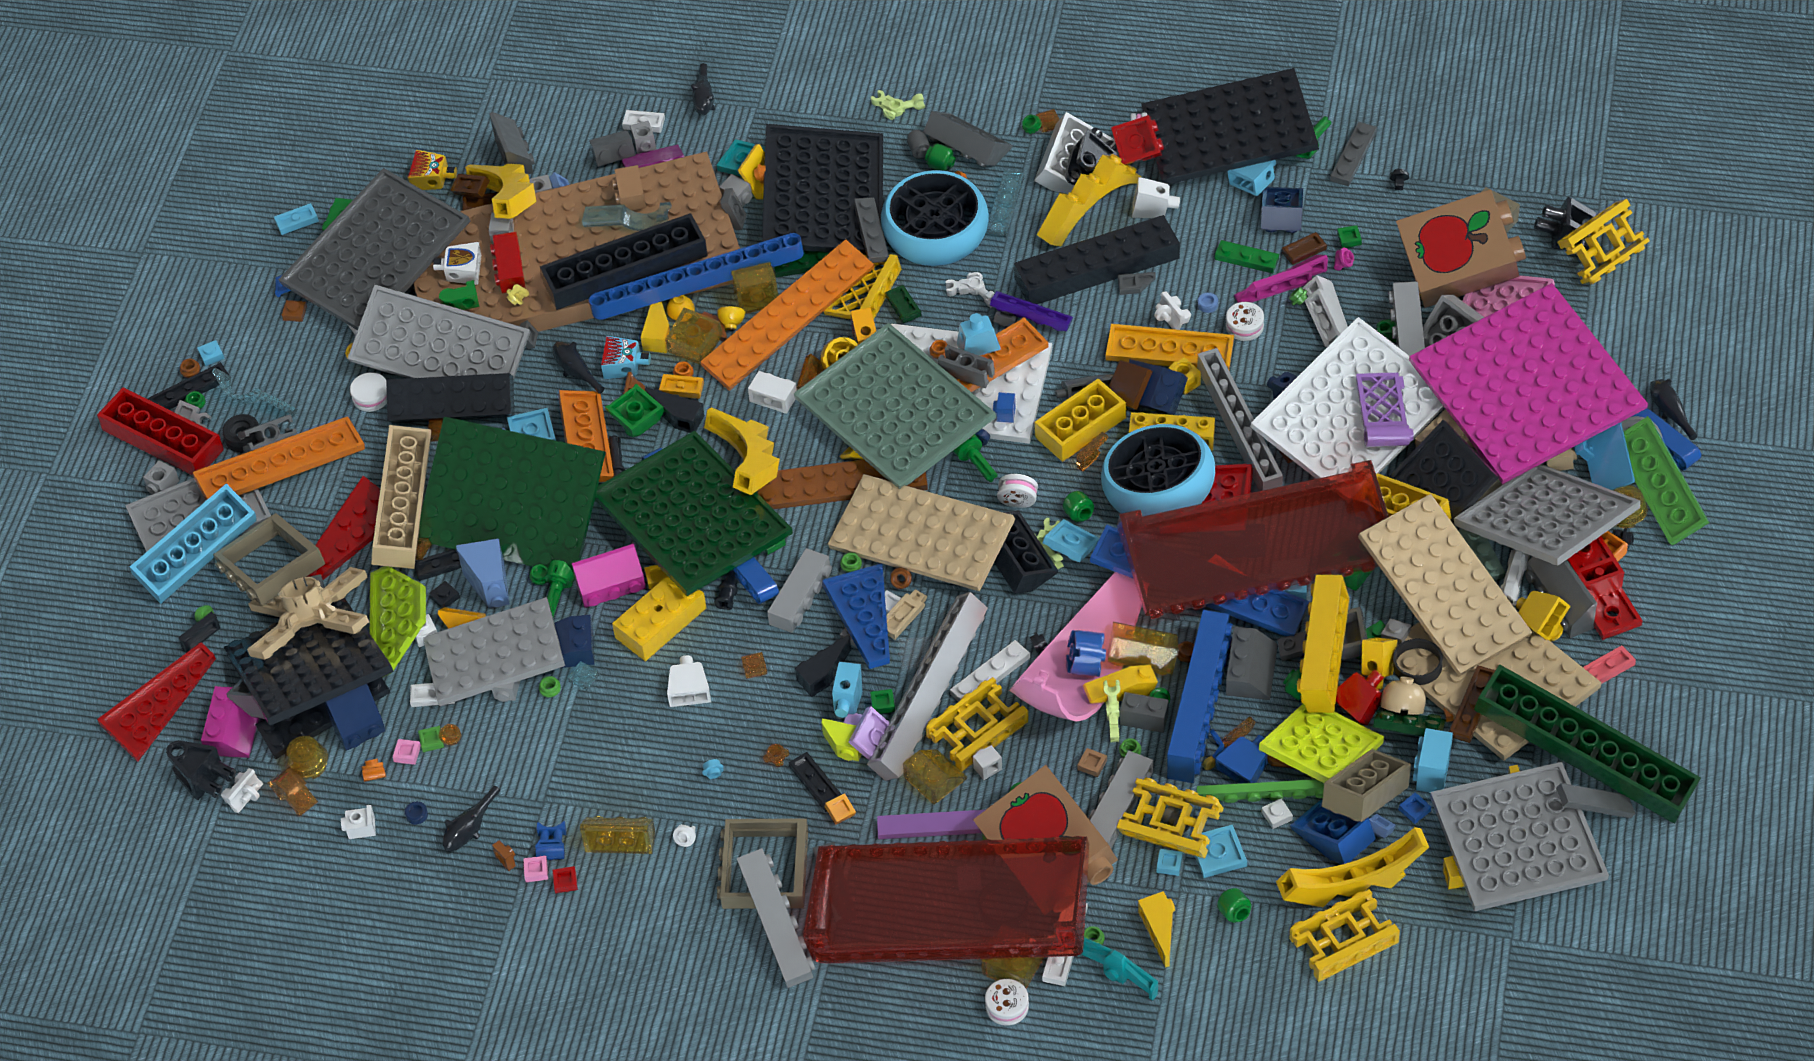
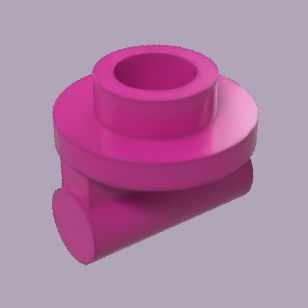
M1345 247L1337 250L1335 253L1334 269L1340 271L1344 267H1351L1354 261L1353 253Z

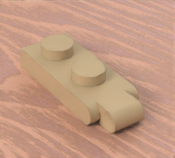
M916 589L911 594L906 593L886 615L889 637L896 640L924 609V602L927 599L925 594Z

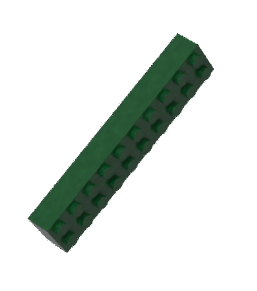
M1500 664L1478 697L1474 708L1476 712L1674 824L1701 779L1698 775Z

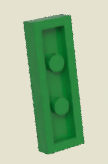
M1221 240L1215 253V260L1273 274L1279 261V254Z

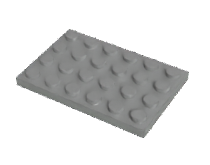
M192 478L125 506L147 552L201 506L206 499L195 479ZM258 489L238 495L255 512L257 519L243 533L248 532L271 516Z
M547 597L423 637L439 706L492 690V687L517 682L565 666Z

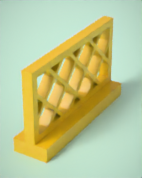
M890 254L886 262L873 263L874 267L880 264L884 266L876 271L873 269L872 273L867 274L854 285L857 286L863 283L864 287L855 291L851 288V293L836 300L824 311V314L851 319V312L849 310L860 306V309L871 307L873 319H875L886 299L885 292L891 290L902 270L898 256ZM876 277L874 283L866 284V281ZM865 292H868L867 297H864L860 300L857 297ZM852 298L856 299V301L851 304L846 305L844 303L845 301L850 300ZM842 303L843 305L842 308H839L837 310L832 309L834 306Z

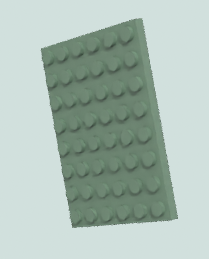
M887 323L794 393L797 401L899 489L904 485H909L996 418V414L991 408L890 323Z

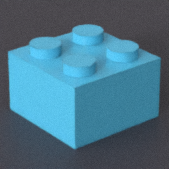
M1426 728L1424 737H1419L1418 754L1415 757L1413 781H1417V791L1431 793L1444 789L1453 733Z

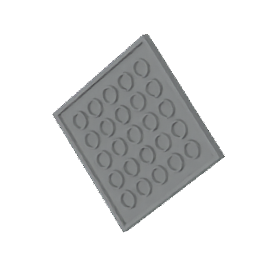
M1540 464L1511 479L1454 518V526L1558 566L1640 508V500Z
M1562 762L1430 793L1431 801L1474 911L1608 880L1609 874L1581 809L1564 807L1556 790L1560 783L1571 785Z

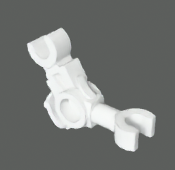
M979 272L968 273L966 279L959 281H946L947 296H954L957 293H960V295L968 293L981 295L990 308H992L990 306L991 298L995 293L993 291L988 292L985 289L982 280L983 275Z

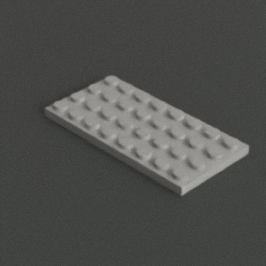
M374 285L350 350L348 361L405 378L510 373L515 378L530 335V329Z

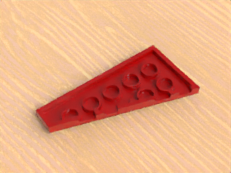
M362 476L315 545L319 548L325 564L306 577L321 574L324 580L374 540L381 489L365 476Z

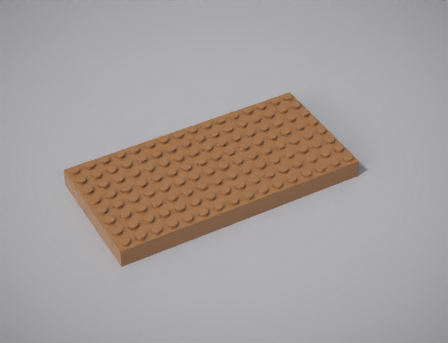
M707 151L639 168L646 208L622 212L621 204H617L615 192H618V189L614 190L612 178L616 177L615 174L535 193L536 203L513 218V232L517 231L525 286L529 291V295L522 299V305L511 303L507 298L508 293H502L500 285L496 286L494 274H497L498 271H494L492 259H496V256L491 254V239L489 235L491 213L494 212L493 204L460 211L469 216L471 222L448 246L479 242L482 255L479 283L475 285L480 307L464 311L520 326L521 323L528 320L538 332L592 319L594 317L589 299L556 310L543 284L539 266L689 213L692 214L706 240L708 256L685 265L740 249L729 215L721 207L720 200L722 194ZM446 249L437 258H445ZM433 263L413 283L417 297L440 303L439 293L443 289L467 286L465 283L448 282L444 270L434 271ZM747 275L684 295L746 281Z

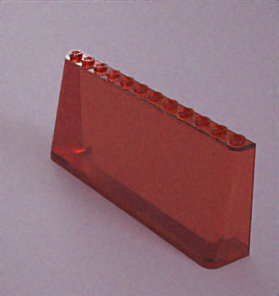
M1372 460L1350 464L1349 470L1346 473L1148 516H1142L1141 510L1119 514L1117 529L1145 615L1156 619L1162 617L1165 613L1172 612V614H1178L1192 607L1193 609H1201L1206 604L1214 603L1219 605L1233 598L1242 600L1251 594L1264 595L1274 589L1283 591L1297 584L1305 586L1315 581L1316 575H1342L1346 577L1356 571H1372L1375 567H1379V565L1358 536L1361 532L1388 518L1389 515Z
M1087 836L819 846L803 932L804 942L812 959L819 963L1065 957L1081 955L1084 949L1090 845Z

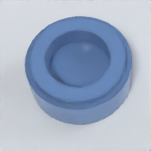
M1212 293L1201 294L1198 297L1199 310L1205 313L1214 312L1218 308L1217 296Z

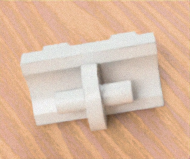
M1166 291L1161 293V300L1155 306L1156 312L1154 316L1158 321L1165 320L1172 329L1180 330L1182 324L1189 322L1191 313L1188 309L1181 310L1180 299L1177 296L1171 297Z
M250 768L245 773L239 772L235 777L234 782L236 784L231 789L226 788L221 793L224 801L237 813L243 809L250 799L256 801L260 797L257 791L263 783L257 778L255 771Z

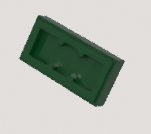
M904 285L885 292V297L903 324L922 316L921 310Z

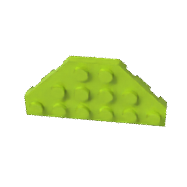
M383 566L370 573V635L388 659L394 671L426 622V587L390 566Z

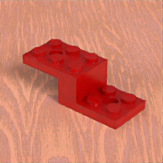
M1602 536L1584 547L1589 549L1588 552L1578 551L1567 559L1597 602L1594 627L1602 640L1642 626V618L1622 589L1624 571ZM1612 611L1617 613L1618 615L1612 617L1609 616L1607 612Z

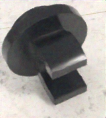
M1395 169L1389 174V179L1395 181V190H1403L1404 181L1409 179V173L1404 169Z
M1624 528L1623 531L1619 529L1613 530L1612 534L1628 543L1627 549H1629L1630 545H1633L1634 534L1630 532L1629 528Z

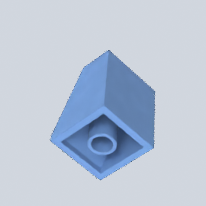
M499 539L456 545L463 575L486 606L492 608L509 605L505 562Z

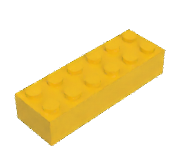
M1316 575L1315 583L1311 584V596L1313 599L1308 604L1310 620L1306 621L1305 625L1307 640L1303 641V653L1305 655L1304 659L1300 661L1302 676L1297 681V690L1301 692V702L1305 704L1307 712L1334 713L1350 598L1342 575Z

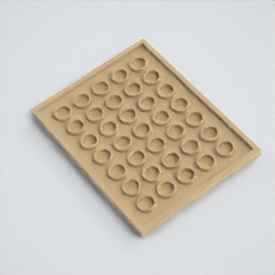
M1420 622L1411 628L1405 640L1420 638L1433 642ZM1531 628V636L1479 665L1496 670L1500 664L1575 707L1601 688V682L1552 642L1545 640ZM1425 649L1407 650L1396 661L1404 672L1412 675L1428 674L1439 664L1436 655ZM1443 656V667L1439 677L1431 683L1419 686L1424 690L1426 697L1443 711L1444 708L1449 711L1454 719L1476 667L1458 676ZM1483 715L1473 735L1503 761L1529 742Z

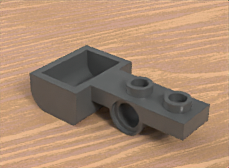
M1361 607L1348 610L1341 661L1362 656V640L1368 638ZM1306 631L1297 633L1294 636L1277 639L1282 661L1305 655L1303 653V641L1307 640Z

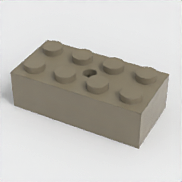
M1371 749L1324 783L1322 807L1331 810L1333 813L1350 817L1353 821L1362 822L1408 788L1411 764Z

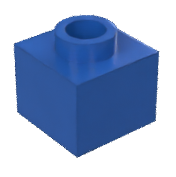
M999 392L998 400L993 402V411L997 413V422L1014 423L1016 410L1015 393Z

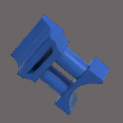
M565 821L554 827H546L539 822L537 823V833L540 836V840L535 845L536 857L546 856L547 860L565 858V848L562 842V835H566L567 830Z

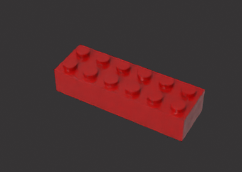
M124 387L97 414L103 431L193 475L194 471L210 466L224 450L219 434Z

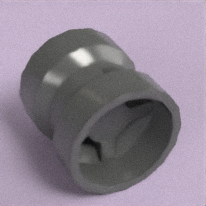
M1169 806L1164 811L1161 821L1164 824L1176 827L1182 809ZM1186 825L1183 833H1185L1190 828V826Z

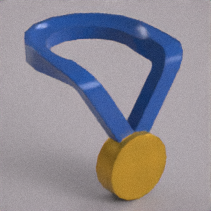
M1213 729L1209 733L1219 747L1213 756L1204 760L1202 766L1205 770L1214 768L1216 765L1215 758L1222 750L1226 749L1224 743Z

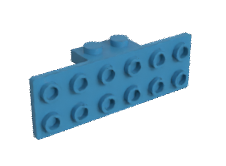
M1621 422L1573 447L1575 453L1587 461L1592 483L1616 491L1635 482Z

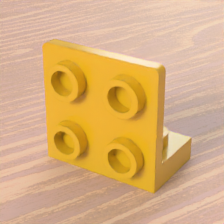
M755 144L738 169L744 181L750 184L751 191L756 199H763L764 183L756 180L754 175V169L758 167V164L764 165L765 152L760 144Z

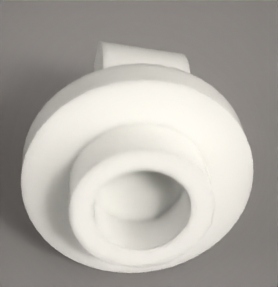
M679 825L673 833L674 841L683 847L692 845L696 838L695 826Z

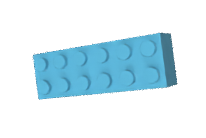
M226 483L130 566L131 573L161 604L214 558V553L234 541L257 521L256 514Z

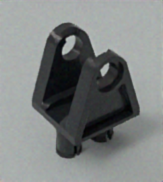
M1096 127L1092 128L1091 131L1088 129L1071 149L1064 173L1065 179L1071 185H1075L1078 178L1075 179L1071 176V171L1077 172L1079 177L1081 174L1089 175L1094 171L1102 155L1118 154L1115 152L1117 150L1116 143L1111 148L1110 146L1114 141L1103 142L1100 139L1103 136L1102 131L1100 130L1097 135L1095 134L1098 131Z
M1567 197L1561 208L1545 204L1542 210V217L1553 220L1550 221L1537 217L1534 229L1550 233L1552 236L1551 248L1561 249L1557 242L1585 223L1583 220L1591 219L1597 213L1573 198ZM1583 239L1574 244L1575 246L1582 243L1586 251L1590 249L1587 242L1583 241Z
M177 740L171 742L166 748L169 761L174 765L173 771L176 778L198 801L204 793L214 798L221 794L222 785L214 782L218 777L230 782L236 775V769L221 762L217 749L214 746ZM174 749L184 750L180 756L172 755Z

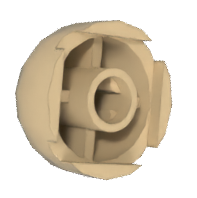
M1400 677V680L1392 681L1384 688L1380 705L1382 708L1400 713L1402 710L1408 711V714L1412 715L1423 714L1426 696L1424 690L1418 684L1413 683V678Z

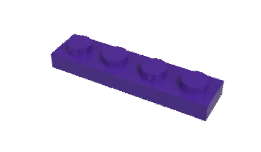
M999 291L995 292L990 302V306L995 307L998 311H1007L1013 313L1016 317L1031 319L1036 324H1045L1057 331L1067 332L1073 320L1072 316Z

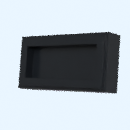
M212 611L178 637L184 652L187 653L199 643H203L220 629L217 616Z

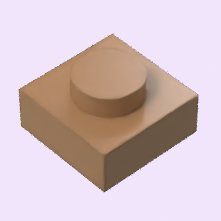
M1086 748L1077 765V770L1098 778L1107 762V755Z

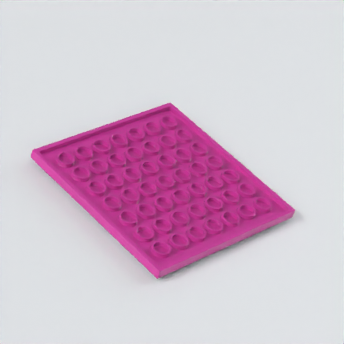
M1553 283L1409 356L1410 363L1488 466L1499 476L1498 479L1502 484L1648 407L1646 400Z

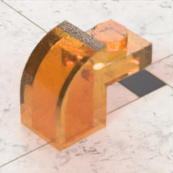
M291 768L283 769L267 782L280 800L286 799L298 816L304 814L318 802L305 786L307 783Z

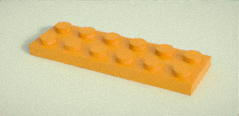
M1111 324L1106 360L1129 362L1131 359L1152 365L1171 366L1172 363L1178 362L1185 357L1197 368L1199 353L1218 348L1228 370H1230L1234 335Z

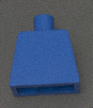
M1257 735L1251 742L1245 737H1239L1215 758L1216 769L1239 784L1256 783L1268 762L1267 754L1259 750V744L1265 738Z

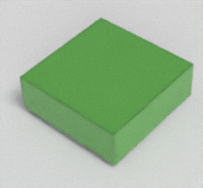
M440 726L418 731L423 752L444 748Z

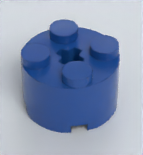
M1082 630L1071 631L1067 647H1070L1069 655L1066 654V669L1068 673L1100 676V663L1104 662L1106 658V649L1102 648L1105 637L1104 633Z

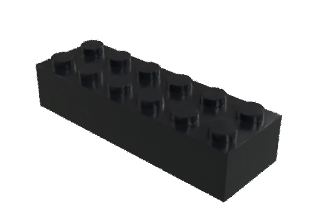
M510 373L386 379L387 421L392 424L443 421L444 417L469 420L507 418L515 415L514 378Z

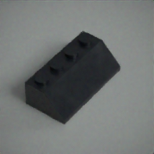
M1020 511L1003 512L1013 515L1015 521L994 563L1014 594L1031 592L1058 573V569Z

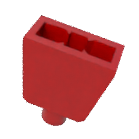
M1375 669L1367 678L1358 672L1354 673L1337 688L1336 702L1358 722L1367 726L1380 705L1383 692L1377 686L1384 679V676Z

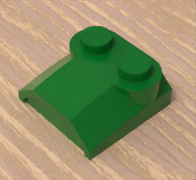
M637 384L610 405L605 406V410L624 427L625 433L631 437L643 434L659 422L664 413L663 406Z

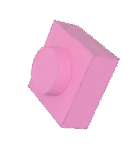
M398 739L393 754V761L415 765L421 747L420 742Z
M546 856L523 859L526 882L548 880Z

